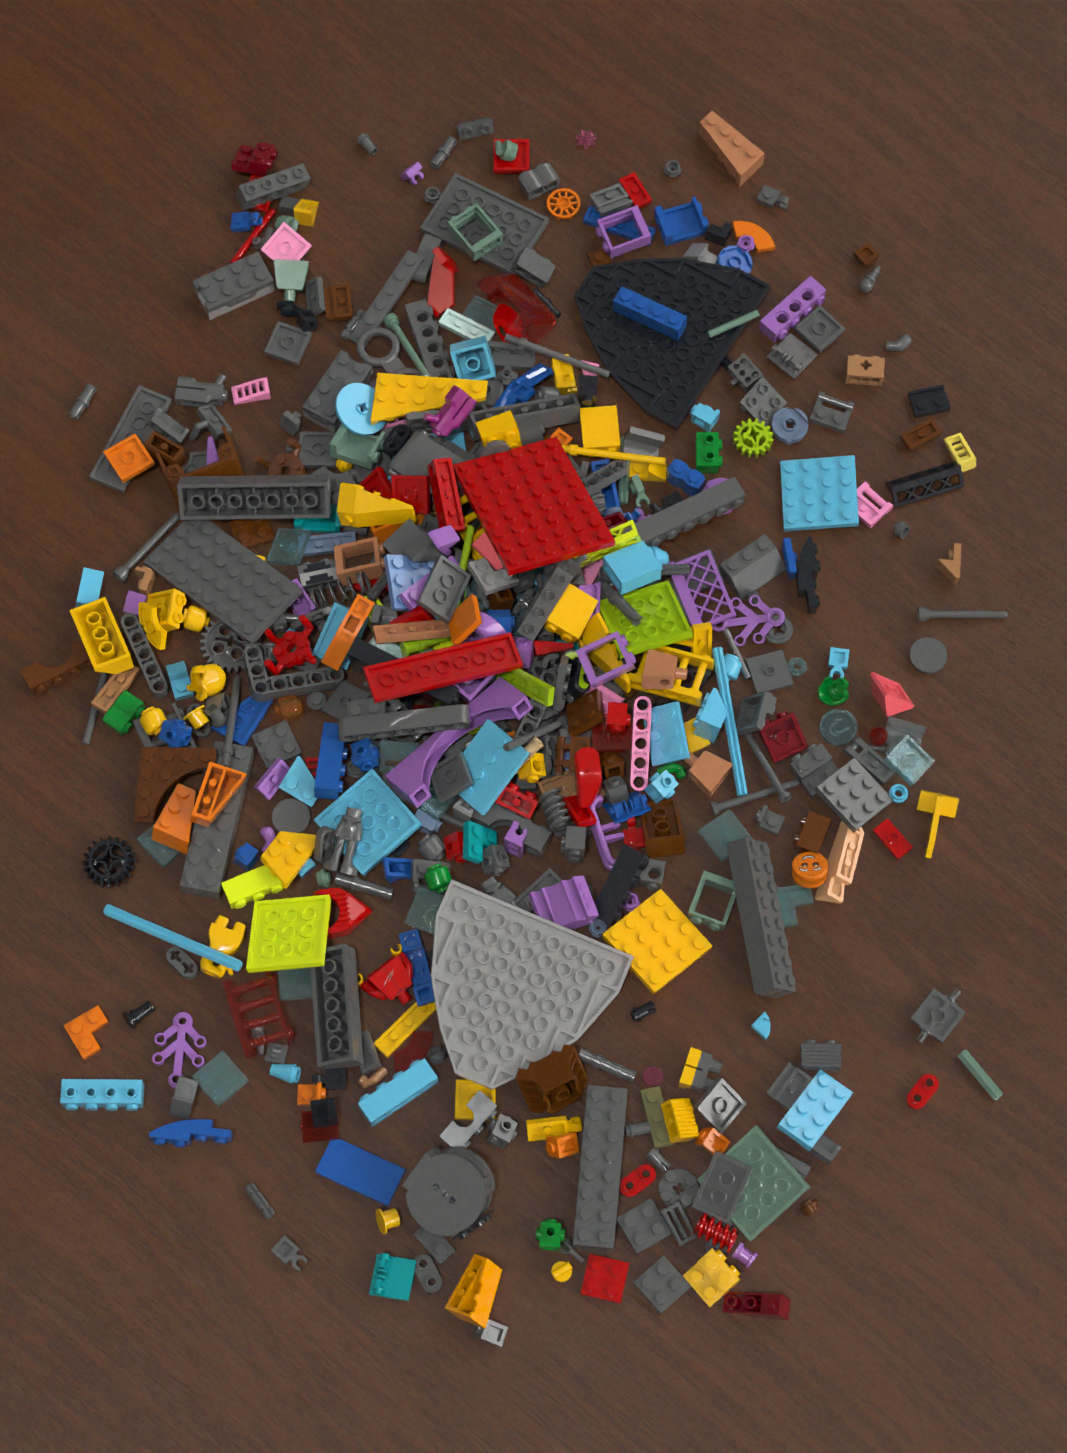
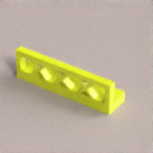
M630 520L610 529L609 531L612 536H615V546L588 553L587 559L580 564L581 568L602 559L608 554L642 541L634 521ZM632 527L631 531L622 534L624 529Z

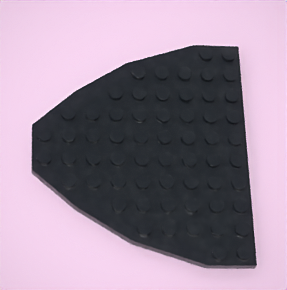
M687 258L634 259L592 267L575 292L574 299L587 337L605 370L610 371L609 376L645 414L678 430L748 322L712 338H709L707 331L757 310L770 290L771 285L739 268ZM621 286L687 316V327L680 339L677 341L613 311V300Z

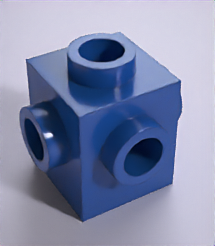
M180 719L164 720L158 738L168 743L169 747L187 746L191 740L193 728L186 725V722Z
M369 738L351 744L353 754L351 761L361 772L369 771L380 765L378 757H380L379 750Z

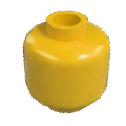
M193 605L189 606L188 609H184L182 623L185 629L199 633L205 626H208L210 617H207L206 610Z
M149 707L141 713L139 722L146 734L157 737L160 734L163 721L167 720L160 708Z

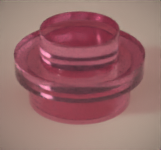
M648 1067L644 1071L643 1079L649 1086H658L663 1080V1072L658 1067Z

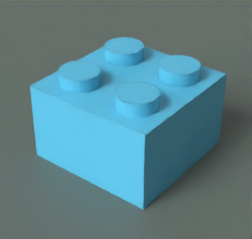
M486 335L450 345V354L458 379L484 380L496 376V368Z

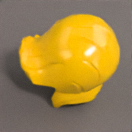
M217 664L194 666L190 672L191 684L187 685L186 689L188 691H195L197 693L196 699L203 701L207 697L221 692L225 686L226 674Z

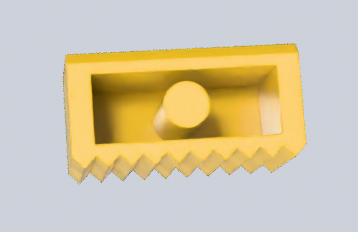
M690 1098L669 1099L661 1104L670 1143L688 1142L699 1136L698 1125L694 1118Z

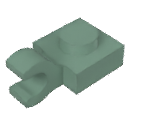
M639 475L631 476L629 489L631 494L636 496V508L641 509L640 502H645L646 506L649 507L650 500L645 494V489Z

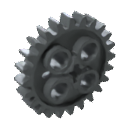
M210 620L211 627H204L207 633H201V637L204 639L200 640V645H203L200 651L206 652L203 654V659L209 658L207 664H217L223 671L227 669L228 675H230L231 670L238 674L239 668L245 672L243 664L244 649L241 647H246L250 644L246 641H240L238 639L239 636L219 620L216 623ZM227 629L230 633L224 636L220 634V631ZM261 636L253 643L258 647L262 644L258 642L261 640ZM233 641L234 644H232L231 647L228 646V644H230V642ZM219 646L224 650L221 653H216L214 648ZM239 652L242 656L236 659L232 657V654ZM248 654L251 658L256 657L254 654Z

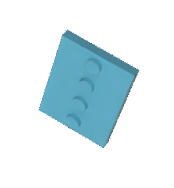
M490 719L486 720L463 752L474 784L458 794L484 816L530 754L521 745L505 751L503 745L514 739Z

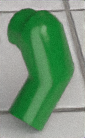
M669 763L657 768L659 774L667 770L668 773L676 774L678 779L686 777L685 767L676 763Z

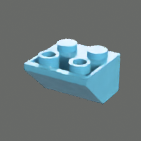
M714 687L711 694L706 693L693 723V727H695L693 734L712 743L715 742L728 713L718 690Z

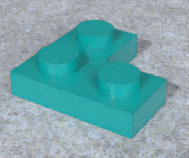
M466 821L463 823V859L479 864L483 862V848L497 845V831L471 821Z

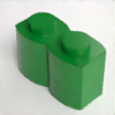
M125 690L104 715L102 721L107 727L123 736L132 730L134 726L133 721L141 717V713L145 710V704Z

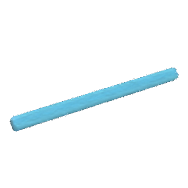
M715 647L712 649L719 694L728 712L724 723L731 763L733 764L732 769L737 796H743L747 794V787L723 648Z
M107 904L103 910V913L108 917L232 970L240 971L243 965L239 959L110 904Z

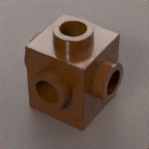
M616 750L607 751L599 755L601 772L605 780L619 775L622 779L625 778V762L622 756L619 757Z

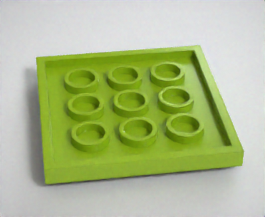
M669 580L622 594L623 598L643 618L641 623L636 626L614 604L611 605L608 602V598L600 600L599 612L608 627L609 635L616 631L621 635L624 634L629 644L626 648L628 652L632 651L633 655L646 652L648 649L653 650L693 638L692 630ZM612 641L616 646L619 658H624L617 641Z

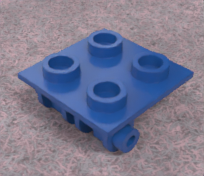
M638 791L628 794V804H626L625 800H622V802L612 804L611 806L608 802L602 806L614 823L617 824L650 811L651 808L646 803V795H641Z

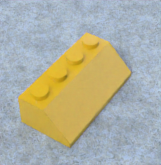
M106 597L69 610L96 672L119 674L134 668L131 655Z

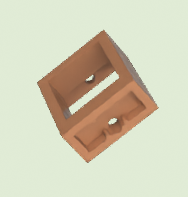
M378 537L334 546L336 575L343 586L348 585L347 576L350 577L352 584L358 583L356 572L358 573L359 571H363L368 580L380 578L385 569L383 557L385 547L379 542ZM375 553V563L347 569L346 558Z

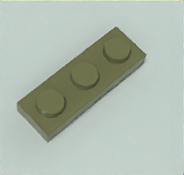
M660 1086L640 1090L646 1118L650 1124L654 1148L660 1149L673 1146L675 1143H670L661 1104L664 1101Z

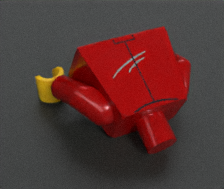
M397 944L399 951L395 952L391 948L392 957L365 977V979L360 973L357 974L361 979L358 982V988H361L369 996L382 1001L386 999L391 1001L397 997L401 1004L404 1005L412 999L406 989L413 984L411 981L413 978V968L411 961L403 953L402 946Z

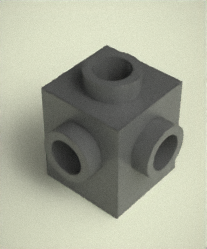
M490 845L483 849L481 867L485 875L500 876L504 874L506 869L511 867L504 845Z
M499 1114L496 1119L492 1118L487 1126L489 1132L485 1141L503 1150L510 1141L513 1142L517 1135L515 1129L518 1123L510 1116Z

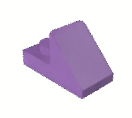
M451 525L428 533L437 549L446 557L453 553L450 547L460 541L459 536Z

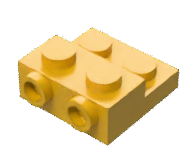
M173 588L148 594L147 603L157 607V617L162 628L166 631L179 629L180 623L183 621V605L186 604L185 593Z
M713 1248L683 1275L709 1307L713 1306L741 1281L738 1277L740 1275L739 1271L733 1265L729 1267L724 1261L727 1257L720 1249L716 1251Z

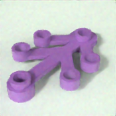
M752 595L749 598L750 605L758 607L765 613L764 615H757L745 606L740 598L735 597L731 600L733 608L738 609L747 617L728 619L723 621L722 627L718 628L716 624L712 628L717 632H722L726 627L747 625L741 634L737 635L734 639L735 644L742 647L746 644V639L759 623L766 622L760 632L755 633L753 636V641L756 644H762L765 641V636L773 626L777 627L783 624L785 614L780 608H769L761 601L759 596ZM753 598H758L757 604H752ZM735 600H739L740 602L739 606L737 607L733 605ZM774 614L779 615V619L776 621L773 620ZM758 635L762 636V640L760 642L756 641V637ZM740 637L744 639L742 644L737 643Z
M186 1012L176 1014L173 1019V1025L164 1033L156 1034L154 1038L158 1046H164L167 1043V1039L177 1033V1040L161 1053L157 1052L152 1056L153 1063L160 1066L165 1062V1059L175 1052L174 1070L168 1079L171 1088L175 1090L177 1083L173 1082V1078L183 1076L181 1073L184 1052L192 1060L195 1068H202L205 1064L204 1058L201 1055H197L185 1041L187 1033L194 1040V1044L198 1049H203L207 1045L205 1037L200 1036L192 1027L193 1019ZM181 1019H186V1023L183 1025H181L179 1021ZM164 1037V1041L161 1043L157 1042V1039ZM202 1039L204 1040V1043L202 1045H198L197 1041ZM157 1056L162 1057V1060L160 1062L155 1061V1058ZM201 1059L202 1063L197 1065L195 1064V1060Z

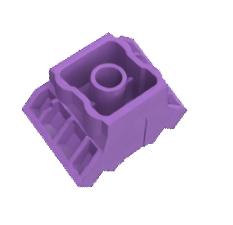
M584 875L573 876L571 880H563L550 887L541 888L540 891L530 892L528 895L535 915L570 930L591 924L599 916Z

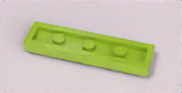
M521 669L497 674L496 679L499 677L503 678L535 701L546 707L553 705L555 687Z

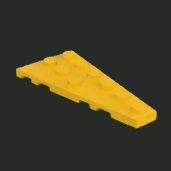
M377 373L371 425L378 424L377 422L384 420L393 421L394 418L406 416V413L413 411L424 412L441 409L445 404V396L453 385L461 388L477 403L486 401L488 381Z

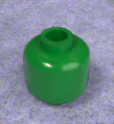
M439 863L427 868L424 879L430 891H437L438 894L447 891L452 879L447 866H442Z

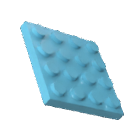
M855 455L780 461L784 532L859 526Z
M373 769L367 772L343 793L338 800H335L314 819L320 828L328 826L335 831L342 819V815L346 814L347 807L362 810L360 819H363L360 821L362 822L361 841L357 842L353 855V865L363 876L422 826L421 822ZM347 840L345 841V844L342 849V853L344 855L346 852Z

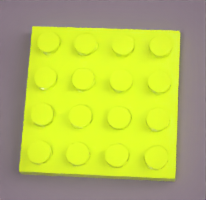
M330 895L255 901L246 965L248 973L324 966L331 908Z

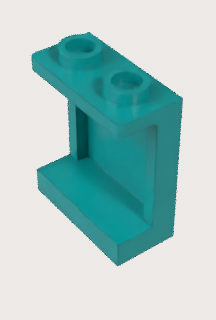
M333 503L330 518H294L295 532L340 533V527H344L340 523L337 506Z

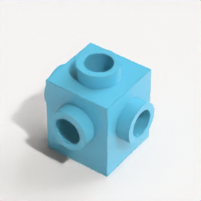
M667 770L661 774L657 772L649 779L651 783L644 791L657 804L663 798L669 799L675 793L674 788L678 785V782Z

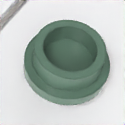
M325 868L317 871L316 878L319 887L328 888L329 883L332 882L331 873L327 872Z

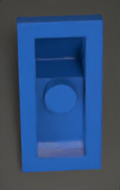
M382 858L384 873L388 883L392 884L398 879L411 880V861L413 859Z

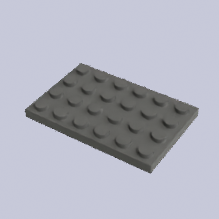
M455 173L420 227V231L442 238L443 243L466 253L448 232V222L453 216H458L467 207L477 203L503 233V243L478 260L516 277L517 274L510 269L518 253L524 247L534 248L549 224L550 218ZM477 218L458 229L471 246L490 235Z

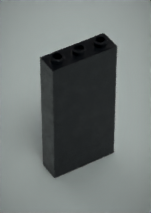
M357 637L347 653L352 669L364 675L363 667L400 659ZM454 685L410 695L414 698V701L428 708L462 704L459 688Z

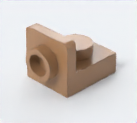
M136 566L135 573L140 578L138 589L140 594L146 595L148 598V594L151 593L156 580L154 571L146 566H142V568Z

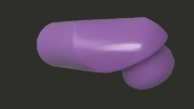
M263 827L260 831V834L266 841L261 850L262 853L265 852L276 837L271 827Z

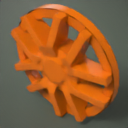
M557 189L547 199L548 211L551 213V216L559 220L571 219L577 215L580 209V198L570 189ZM560 192H565V196H561ZM567 193H570L573 196L567 197Z

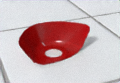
M499 304L493 315V324L501 340L508 342L504 340L506 333L518 338H526L525 328L518 314L508 305ZM499 326L503 327L505 336L500 333Z

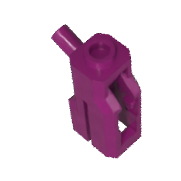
M453 385L445 396V404L437 415L425 413L423 419L431 422L429 426L433 428L431 430L432 433L439 438L441 436L447 438L453 429L460 427L477 402L461 388Z

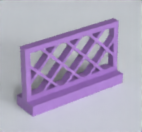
M710 550L674 563V561L668 563L689 564L693 566L689 575H671L691 626L703 623L701 617L704 612L713 615L711 620L708 621L712 626L737 616ZM709 558L710 562L707 568L698 565L700 559ZM696 568L705 571L702 579L693 576ZM708 572L716 575L714 584L705 581ZM690 580L699 582L696 591L688 588ZM703 584L712 587L708 595L699 592ZM715 589L723 592L720 600L711 597ZM697 596L706 599L703 607L694 603ZM709 600L718 603L715 612L706 609ZM721 605L729 607L731 611L725 615L718 613Z

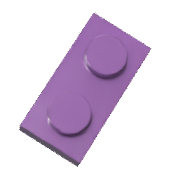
M277 758L254 788L265 799L270 800L279 789L290 767L281 758Z

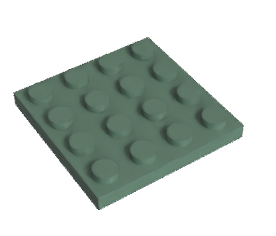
M758 1126L752 1128L725 1153L754 1168L731 1219L750 1242L811 1188ZM704 1172V1173L697 1179V1181H698L700 1184L702 1183V1181H703V1179H704V1177H705L706 1172Z

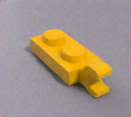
M566 1116L526 1120L528 1142L546 1140V1136L549 1135L557 1137L568 1132L582 1131L580 1117H573L568 1121Z

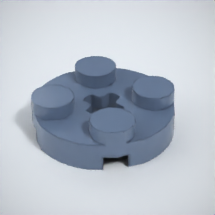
M782 408L773 416L771 430L778 440L786 445H791L801 441L806 436L808 418L800 409ZM786 423H794L793 428H787Z

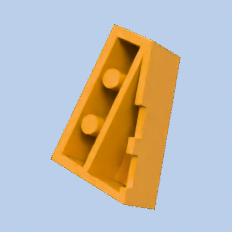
M474 1254L445 1309L460 1320L485 1329L502 1269L488 1258Z

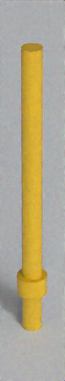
M570 444V446L562 445L564 451L572 456L579 454L659 465L666 464V458L583 448L574 444Z

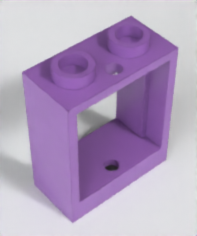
M638 205L597 220V227L595 228L597 236L602 238L604 252L609 253L610 258L651 244V234ZM633 220L640 237L612 247L605 229Z
M616 631L576 650L592 687L600 686L636 668L634 665L636 659L632 651L628 652L626 648L629 644L624 634L621 635ZM616 640L626 664L597 677L587 653Z

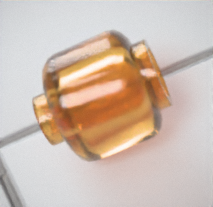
M296 695L279 697L278 704H274L276 716L280 715L282 721L298 719L300 714L303 713L301 698L298 699Z

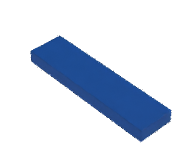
M589 206L584 216L583 224L596 228L597 220L601 219L600 213L594 207ZM632 220L605 229L606 232L629 240L640 237ZM647 226V228H648V230H649V232H650V234H651V243H652V240H653V238H654V236H655V233H656V229L653 228V227Z

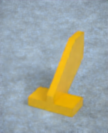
M711 623L693 624L690 627L693 638L675 643L691 646V653L712 657Z
M925 790L920 791L917 810L932 813L925 857H932L940 815L955 818L959 798Z

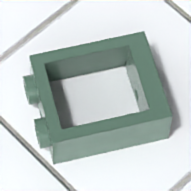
M477 203L467 207L458 216H453L448 222V232L473 261H476L503 243V233ZM477 218L490 235L471 246L458 229Z
M703 871L687 918L694 924H705L711 930L724 931L736 900L733 881ZM704 885L731 894L722 921L695 912Z

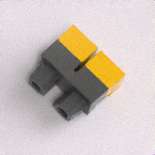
M691 1047L678 1087L693 1089L699 1093H702L703 1090L707 1091L715 1081L707 1078L708 1072L719 1075L722 1063L713 1059V1055Z

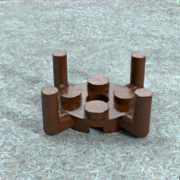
M293 438L287 439V444L293 447L291 453L277 454L272 462L266 461L258 455L253 456L255 463L269 469L268 475H283L286 468H290L289 475H308L305 473L302 460L297 457L301 444Z

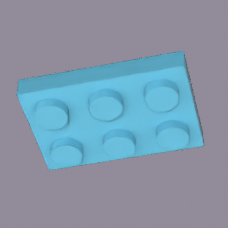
M337 602L334 603L312 654L314 656L323 658L350 608ZM367 617L357 638L361 639L370 617ZM348 654L340 666L347 670L350 664Z
M677 701L651 708L649 751L653 767L690 758L680 703Z

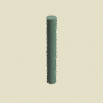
M754 310L707 331L709 338H712L759 317V312Z

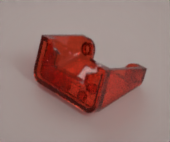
M517 274L488 275L476 284L492 302L496 299H502L506 302L509 299L520 310L521 313L515 318L514 326L529 342L536 344L555 326V315Z

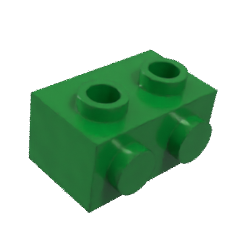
M696 432V470L702 474H718L719 467H722V456H719V450H722V439H719V432Z

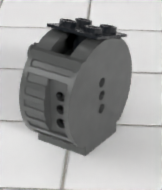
M435 1146L425 1153L402 1184L408 1190L406 1193L407 1205L417 1223L427 1231L437 1235H456L452 1240L457 1237L461 1240L475 1230V1227L477 1229L491 1218L489 1214L494 1211L492 1209L483 1215L490 1206L493 1191L495 1190L493 1174L487 1163L479 1155L465 1148L448 1147L440 1150Z

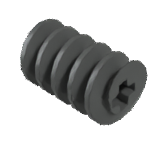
M560 788L551 789L539 797V802L542 804L541 808L544 811V816L547 818V824L550 825L549 830L551 832L565 831L567 826H573V823H567L571 820V816H564L569 812L568 809H562L566 803L559 802L564 798L563 795H557L561 792Z

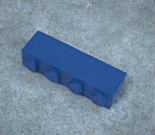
M621 286L613 300V311L677 341L687 327V316Z
M324 722L314 785L315 798L338 800L339 792H343L341 776H345L346 765L343 764V760H347L348 748L345 747L346 743L350 742L339 741L338 723Z

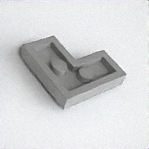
M485 557L468 563L467 568L485 596L517 586L519 583L516 574L508 576L505 569L493 571Z

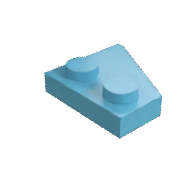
M297 756L279 788L311 808L318 799L315 798L314 794L315 779L301 757Z

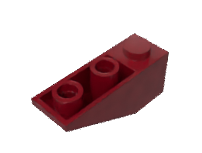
M727 1292L724 1295L722 1312L764 1319L789 1320L791 1300L781 1294Z

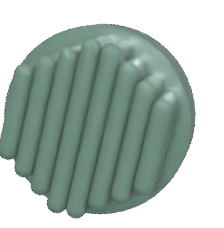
M499 140L495 141V152L497 155H500V159L513 161L517 155L518 145L510 140H505L503 143Z
M288 215L277 217L274 225L276 230L285 222L296 232L299 221H296L294 217Z

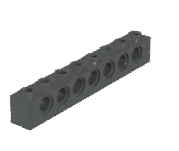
M426 299L406 304L405 315L421 361L429 372L430 377L453 378L455 376L452 366L448 365L449 356L447 350L443 351V338L441 335L438 336L437 331H439L437 321L432 319L434 314L431 305H427ZM468 416L460 427L453 429L448 436L468 431Z

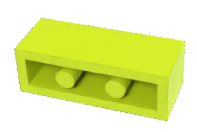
M265 865L221 883L231 909L243 908L250 901H259L267 894H276L283 890L280 879L277 876L274 877L270 873V869L265 867Z

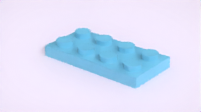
M820 1069L780 1121L777 1128L810 1151L852 1096L853 1092Z

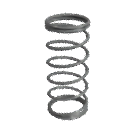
M363 571L356 572V578L361 587V596L363 592L368 594L371 590L368 577ZM361 574H362L363 578L365 579V582H366V585H367V590H366V588H365V586H364V584H363ZM347 576L346 578L348 585L352 590L351 599L347 598L344 594L343 585L339 579L337 580V583L341 593L343 594L342 602H339L335 598L334 589L331 583H328L330 593L334 598V603L335 601H337L338 603L342 604L345 598L351 601L353 599L354 594L357 596V594L354 592L352 581L349 576ZM319 586L320 594L314 588L310 590V598L316 610L323 608L321 597L325 602L324 608L326 604L331 606L327 603L321 586ZM313 592H314V593L316 594V596H317V599H318V601H319L320 607L316 604V601H315V599H314Z

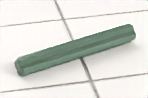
M621 436L620 452H622L624 436ZM627 460L624 461L628 464V473L619 479L618 498L620 505L628 504L630 461Z

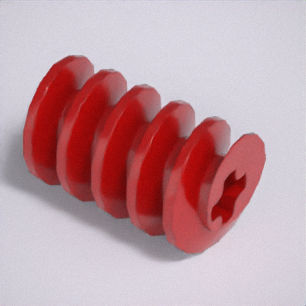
M704 1213L700 1217L693 1234L698 1231L697 1237L699 1239L705 1235V1242L712 1238L713 1246L720 1242V1249L722 1250L727 1246V1253H730L738 1237L736 1235L737 1228L729 1231V1224L722 1228L721 1220L714 1224L715 1217L712 1216L707 1220V1213Z

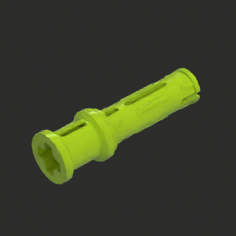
M451 637L400 642V650L404 657H408L409 654L418 651L422 652L427 647L451 640Z

